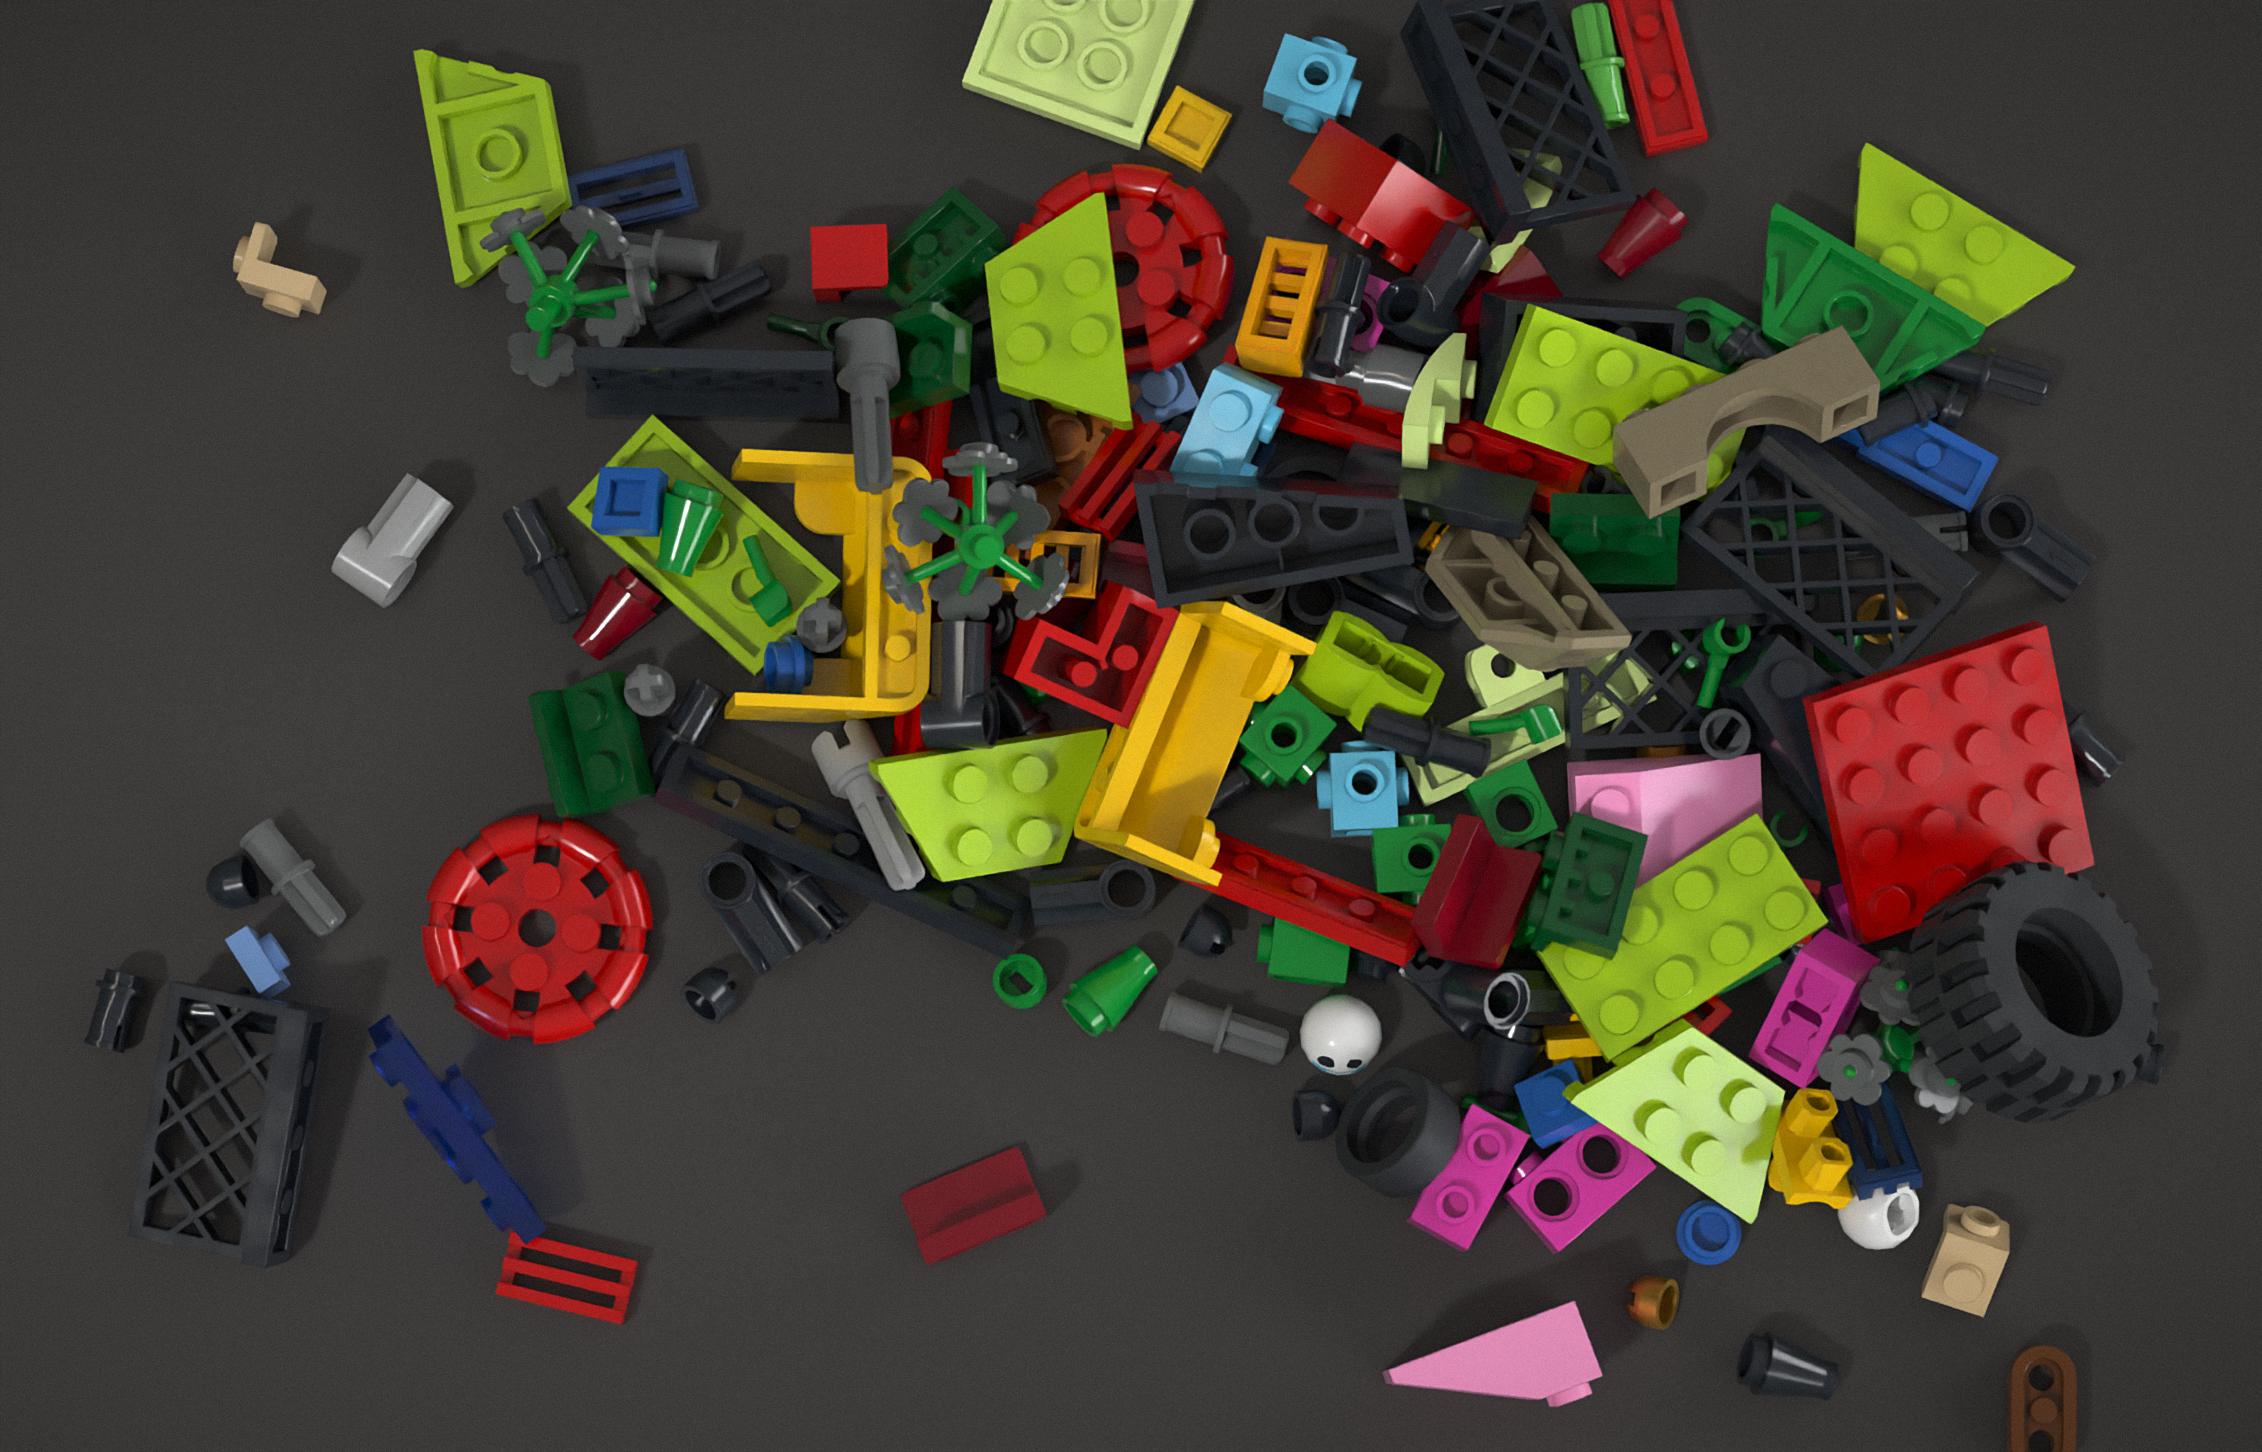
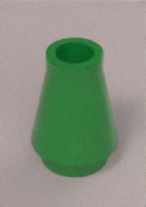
M675 479L672 492H665L660 548L656 567L692 578L698 560L726 512L720 509L725 494Z
M1131 945L1119 956L1069 984L1070 992L1062 999L1063 1006L1072 1019L1092 1037L1096 1038L1104 1030L1113 1032L1146 984L1158 974L1157 968L1140 948Z

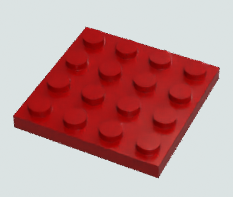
M2032 621L1802 698L1854 938L1861 943L1868 944L1917 927L1922 923L1924 914L1934 904L1999 866L2004 867L2011 862L2022 860L2036 863L2041 861L2064 867L2066 875L2070 872H2076L2095 865L2047 625L2038 621Z

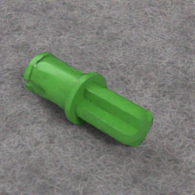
M1604 3L1583 4L1574 8L1571 13L1580 63L1579 67L1606 129L1621 127L1630 122L1626 111L1619 71L1624 68L1625 64L1624 59L1616 55L1608 7Z

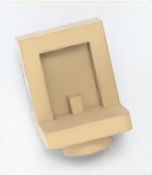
M256 221L251 236H242L234 255L233 271L238 273L237 281L247 294L264 298L262 306L273 312L290 317H299L301 309L320 314L327 292L316 276L271 264L278 238L269 225Z
M1948 1204L1943 1218V1233L1922 1283L1921 1297L1984 1317L2010 1252V1225L1986 1208L1979 1206L1963 1208L1954 1204Z

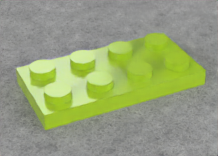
M1528 303L1483 425L1595 465H1605L1619 473L1612 462L1613 426L1621 423L1624 418L1637 410H1651L1678 398L1686 389L1702 383L1708 385L1728 375ZM1746 428L1732 433L1713 450L1708 459L1706 494L1694 500L1704 502L1730 474Z
M653 414L605 467L660 468L669 476L667 493L672 492L675 479H679L725 494L720 509L726 512L698 560L692 578L655 566L659 555L660 537L604 536L591 528L599 473L567 507L574 517L756 678L763 673L764 654L768 643L781 642L782 638L786 635H797L796 624L798 616L804 608L816 603L818 597L831 598L842 586L840 579ZM751 535L758 536L771 571L774 572L775 577L783 585L793 603L791 613L771 628L765 624L748 600V598L763 588L757 579L742 542L743 539Z
M1756 813L1633 891L1619 947L1612 961L1555 942L1546 945L1543 952L1537 951V956L1608 1064L1615 1057L1638 1045L1820 930L1829 921Z

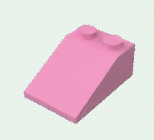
M1759 751L1746 752L1740 757L1730 760H1720L1709 754L1667 758L1648 757L1567 762L1569 820L1573 812H1578L1649 835L1634 890L1757 813L1763 821L1761 756Z
M1575 1301L1562 1304L1382 1371L1387 1384L1527 1400L1543 1399L1546 1397L1549 1407H1558L1592 1394L1588 1381L1603 1376Z

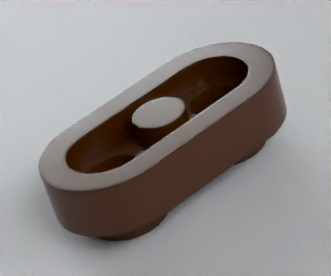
M2049 1345L2027 1347L2013 1358L2007 1373L2008 1452H2031L2028 1444L2030 1436L2036 1431H2042L2048 1436L2050 1441L2047 1452H2076L2077 1374L2074 1364L2068 1355L2056 1347ZM2037 1365L2046 1368L2050 1374V1383L2042 1391L2033 1388L2029 1381L2030 1371Z

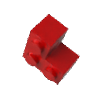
M1329 118L1288 182L1309 196L1303 208L1333 227L1336 226L1342 217L1343 219L1337 230L1367 249L1371 247L1375 239L1379 240L1384 246L1378 255L1409 275L1416 264L1420 263L1446 220L1468 231L1477 218L1473 209Z
M1104 579L1079 636L1034 616L1028 620L1019 618L996 670L1128 729L1180 611L1172 607L1157 609L1154 599L1126 586Z

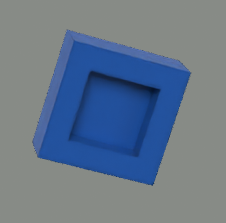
M600 467L591 528L604 536L660 537L664 495L667 492L669 476L660 468Z
M1572 1058L1514 1085L1532 1137L1542 1149L1599 1123V1121L1573 1105L1562 1095L1565 1088L1576 1080L1583 1085L1586 1084L1580 1067Z

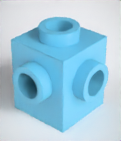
M1285 33L1264 89L1262 107L1283 114V121L1286 124L1308 133H1317L1319 128H1323L1328 118L1337 123L1340 114L1351 117L1363 85L1362 81L1353 78L1357 58L1347 55V48L1336 41L1323 37H1313L1312 41L1309 42Z
M1364 741L1342 743V753H1330L1328 770H1319L1316 773L1318 809H1330L1331 838L1370 836L1372 830L1376 828L1398 827L1397 806L1409 804L1407 767H1395V752L1380 751V747L1367 744ZM1357 781H1364L1371 786L1373 792L1369 795L1358 794L1353 789L1352 784Z

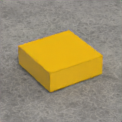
M1177 85L1149 134L1147 145L1202 173L1232 120V114Z

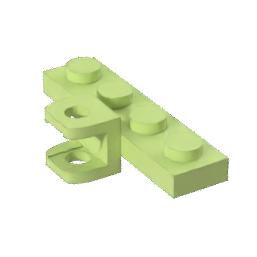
M1487 644L1466 653L1463 659L1464 673L1480 711L1445 727L1470 734L1469 721L1510 716V714L1519 713L1538 704H1547L1555 709L1563 730L1560 735L1535 745L1531 744L1525 727L1513 732L1477 736L1490 739L1492 746L1486 770L1478 778L1433 763L1420 767L1415 764L1413 757L1398 753L1404 767H1407L1408 775L1422 806L1427 807L1465 789L1467 785L1522 759L1528 760L1564 743L1563 672L1545 680L1541 671L1526 669ZM1616 653L1586 667L1597 676ZM1495 655L1502 656L1508 663V672L1503 678L1496 676L1491 669V661ZM1626 659L1604 684L1629 706L1649 682L1647 677L1630 660ZM1581 676L1582 693L1589 683ZM1598 692L1582 708L1583 733L1621 715ZM1655 695L1646 704L1656 700Z

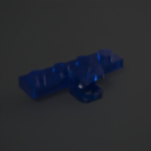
M390 1014L368 1028L377 1049L369 1055L371 1062L391 1088L401 1081L409 1091L410 1095L402 1100L406 1112L444 1162L448 1161L465 1185L476 1179L488 1196L481 1200L480 1203L497 1228L503 1233L510 1227H513L525 1245L547 1230L536 1206L482 1137L485 1132L497 1125V1122L483 1097L458 1064L455 1062L445 1069L448 1078L441 1082Z

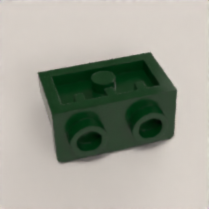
M952 186L888 244L889 285L885 289L877 290L900 311L909 309L916 302L933 301L944 305L948 311L958 316L966 306L987 288L985 263L1011 246L999 226L958 189Z
M933 301L916 302L909 309L877 318L894 325L898 345L900 379L888 391L890 419L969 394L972 324L948 311L944 305Z
M1550 494L1549 535L1594 590L1660 592L1674 591L1676 589L1680 506L1648 519L1633 494Z
M608 671L562 690L538 691L529 695L528 700L533 716V727L542 752L548 777L549 792L559 817L600 815L656 794L636 713L627 704L625 699L624 687L625 678H627L625 671Z
M1573 812L1563 832L1552 830L1541 863V867L1552 870L1546 890L1536 887L1525 920V925L1535 928L1530 949L1543 952L1547 943L1552 941L1612 961L1619 947L1649 835L1578 812Z

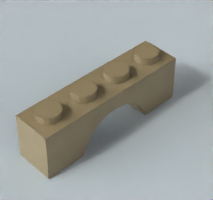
M1843 326L1823 334H1810L1797 341L1792 348L1767 359L1758 358L1750 360L1739 367L1733 374L1708 385L1703 383L1694 385L1686 389L1678 398L1651 410L1640 409L1629 414L1621 423L1613 426L1612 462L1648 519H1651L1706 494L1708 459L1717 445L1732 433L1754 425L1775 424L1797 429L1822 443L1877 418L1880 381Z

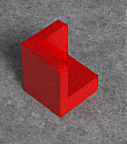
M887 224L810 227L812 289L816 303L841 302V291L885 289L888 287L889 235Z

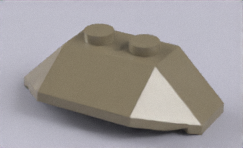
M1532 513L1520 540L1450 525L1427 560L1425 571L1477 638L1526 669L1551 672L1557 668L1585 667L1629 647L1632 637L1630 632Z

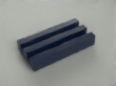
M684 148L567 175L572 206L569 210L573 211L578 206L607 210L673 193H682V198L611 214L620 225L622 231L700 212ZM676 168L678 177L582 200L579 197L578 191Z
M1888 1079L1881 1082L1882 1094L1877 1102L1900 1165L1890 1167L1868 1105H1861L1851 1097L1845 1101L1850 1100L1875 1168L1874 1171L1867 1172L1842 1103L1844 1101H1839L1835 1098L1838 1112L1831 1122L1836 1138H1839L1844 1144L1848 1145L1853 1162L1848 1172L1859 1201L1872 1198L1871 1190L1882 1188L1884 1195L1897 1193V1184L1907 1182L1910 1190L1922 1187V1171Z

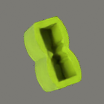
M1333 611L1313 639V642L1317 643L1313 655H1302L1290 684L1320 710L1334 715L1345 716L1361 732L1363 721L1372 707L1384 708L1421 720L1432 705L1445 673L1435 662L1421 652L1399 643L1389 642L1379 630L1363 619L1349 613Z

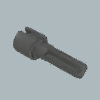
M859 318L850 320L835 330L836 382L840 388L850 393L855 485L859 491L870 492L871 495H880L883 490L891 488L894 483L888 391L900 379L899 353L894 325L877 318Z
M1377 343L1367 353L1350 349L1345 375L1341 378L1337 375L1335 378L1322 377L1304 367L1302 374L1304 378L1358 390V395L1362 397L1363 404L1405 414L1412 388L1430 357L1426 354Z

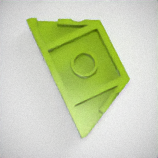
M421 49L413 52L455 284L460 288H465L482 278L497 266L505 256L516 251L514 244L505 245L494 252H488L487 249H482L480 241L484 237L493 233L489 225L496 218L500 217L502 212H509L517 208H523L526 214L534 210H542L546 222L537 229H534L526 237L528 241L572 206L550 84L545 79L517 72L509 74L497 71L493 66L472 61L465 63L437 56L432 51Z
M1869 143L1865 144L1859 154L1858 195L1853 230L1855 231L1854 248L1974 318L1986 327L1999 319L2009 316L2051 287L2066 281L2076 267Z
M1104 192L1094 193L985 263L998 384L1002 392L1027 400L1042 399L1055 409L1077 415V412L1080 411L1112 421V425L1115 428L1131 430L1134 427L1107 205Z
M1099 725L1083 726L997 740L995 747L992 749H938L868 760V766L874 780L881 782L897 810L894 813L906 833L911 834L919 846L918 853L932 876L942 882L1061 862L1074 829L1078 810L1107 740V729Z
M1683 1018L1656 1033L1648 1044L1641 1047H1632L1612 1059L1615 1067L1585 1085L1576 1080L1562 1092V1095L1573 1105L1748 1223L1752 1224L1756 1219L1785 1090Z

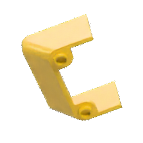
M742 449L731 467V480L794 483V509L799 521L807 529L818 534L843 535L842 613L846 618L847 633L845 640L841 644L840 659H813V679L810 686L803 687L801 695L735 692L725 705L724 719L827 723L901 715L913 710L923 700L928 691L930 675L931 598L928 595L927 589L932 581V576L919 581L924 596L922 602L925 612L917 615L914 610L909 611L903 603L897 605L892 600L889 593L884 589L881 574L882 569L889 565L884 548L891 544L895 546L898 552H902L905 555L911 570L932 560V543L922 540L921 543L912 547L902 544L897 536L899 523L894 521L892 517L893 508L903 499V491L907 483L915 478H923L929 482L932 481L929 472L922 464L911 458L892 456L893 486L883 490L880 495H871L870 492L859 491L855 485L853 454Z
M1200 601L1172 606V608L1180 611V614L1128 729L1114 724L1078 810L1074 824V835L1076 838L1183 880L1218 887L1223 874L1210 869L1215 862L1220 848V839L1215 837V824L1213 821L1206 819L1254 701L1262 702L1272 693L1275 695L1280 694L1289 682L1293 671L1294 662L1290 659V655L1312 656L1317 643L1230 603Z

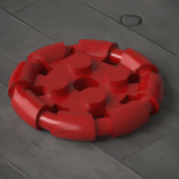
M1134 163L1111 164L1112 170L1088 175L1087 169L1072 174L1046 191L1035 202L1038 210L1028 224L1020 223L1012 246L1094 193L1104 192L1105 197L1118 195L1121 210L1107 212L1113 262L1126 260L1134 263L1139 268V274L1133 283L1125 287H1117L1122 336L1132 337L1147 333L1149 343L1124 349L1127 378L1131 380L1130 374L1154 369L1155 374H1158L1176 366L1195 353L1208 340L1205 334L1215 319L1222 320L1228 307L1234 284L1235 263L1234 258L1227 255L1225 241L1228 240L1229 234L1223 220L1208 199L1194 186L1188 189L1183 188L1172 181V173L1157 167ZM1160 203L1175 212L1166 226L1162 224L1157 215L1153 214ZM1200 249L1202 261L1195 266L1184 268L1181 253ZM1178 298L1193 306L1185 319L1181 317L1176 318L1168 313Z
M541 813L523 814L499 820L480 829L479 832L482 836L463 850L457 846L446 858L432 881L425 900L431 903L428 926H422V946L429 973L437 989L444 986L456 1002L453 1010L465 1021L491 1036L507 1041L510 1040L511 1035L533 1038V1044H549L580 1036L596 1028V1025L593 1023L612 1007L618 1011L629 999L645 972L650 956L644 954L647 931H653V913L648 891L638 869H629L618 854L622 848L609 836L595 827L570 817H565L564 822L542 820ZM539 845L560 848L558 867L548 863H536ZM498 856L509 871L489 885L478 870ZM599 870L610 887L595 899L583 881ZM457 907L475 909L471 916L473 933L454 930ZM533 912H547L555 920L556 931L554 937L549 943L541 947L527 945L523 941L520 931L523 920ZM602 925L621 928L618 950L599 949ZM481 960L494 977L485 984L476 987L465 971ZM588 973L597 987L577 1001L567 987ZM518 990L540 993L539 1006L536 1012L515 1010Z

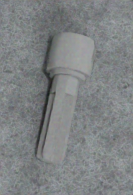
M860 719L847 720L843 728L850 744L839 749L832 733L824 731L813 742L812 753L831 793L835 797L849 799L889 886L895 891L912 889L916 886L917 882L924 878L925 869L908 834L894 813L896 808L881 782L874 780L868 766V760L886 757L867 721Z

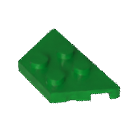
M1777 202L1771 209L1767 228L1759 326L1761 331L1759 336L1778 352L1792 348L1797 341L1807 335L1823 334L1843 326L1879 379L1880 398L1900 387L1902 382L1913 380L1977 344L1986 328L1984 324Z

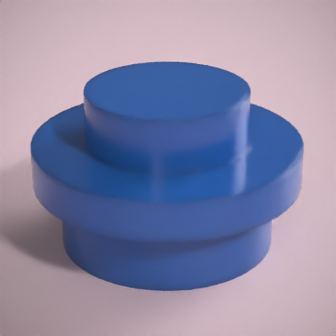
M786 635L782 638L781 642L768 643L763 663L764 681L768 692L801 695L803 687L810 686L814 672L813 656L809 649L803 648L798 636Z
M1704 1200L1690 1205L1683 1211L1676 1225V1239L1683 1254L1693 1262L1701 1265H1716L1726 1261L1736 1252L1741 1240V1226L1735 1213L1717 1201Z

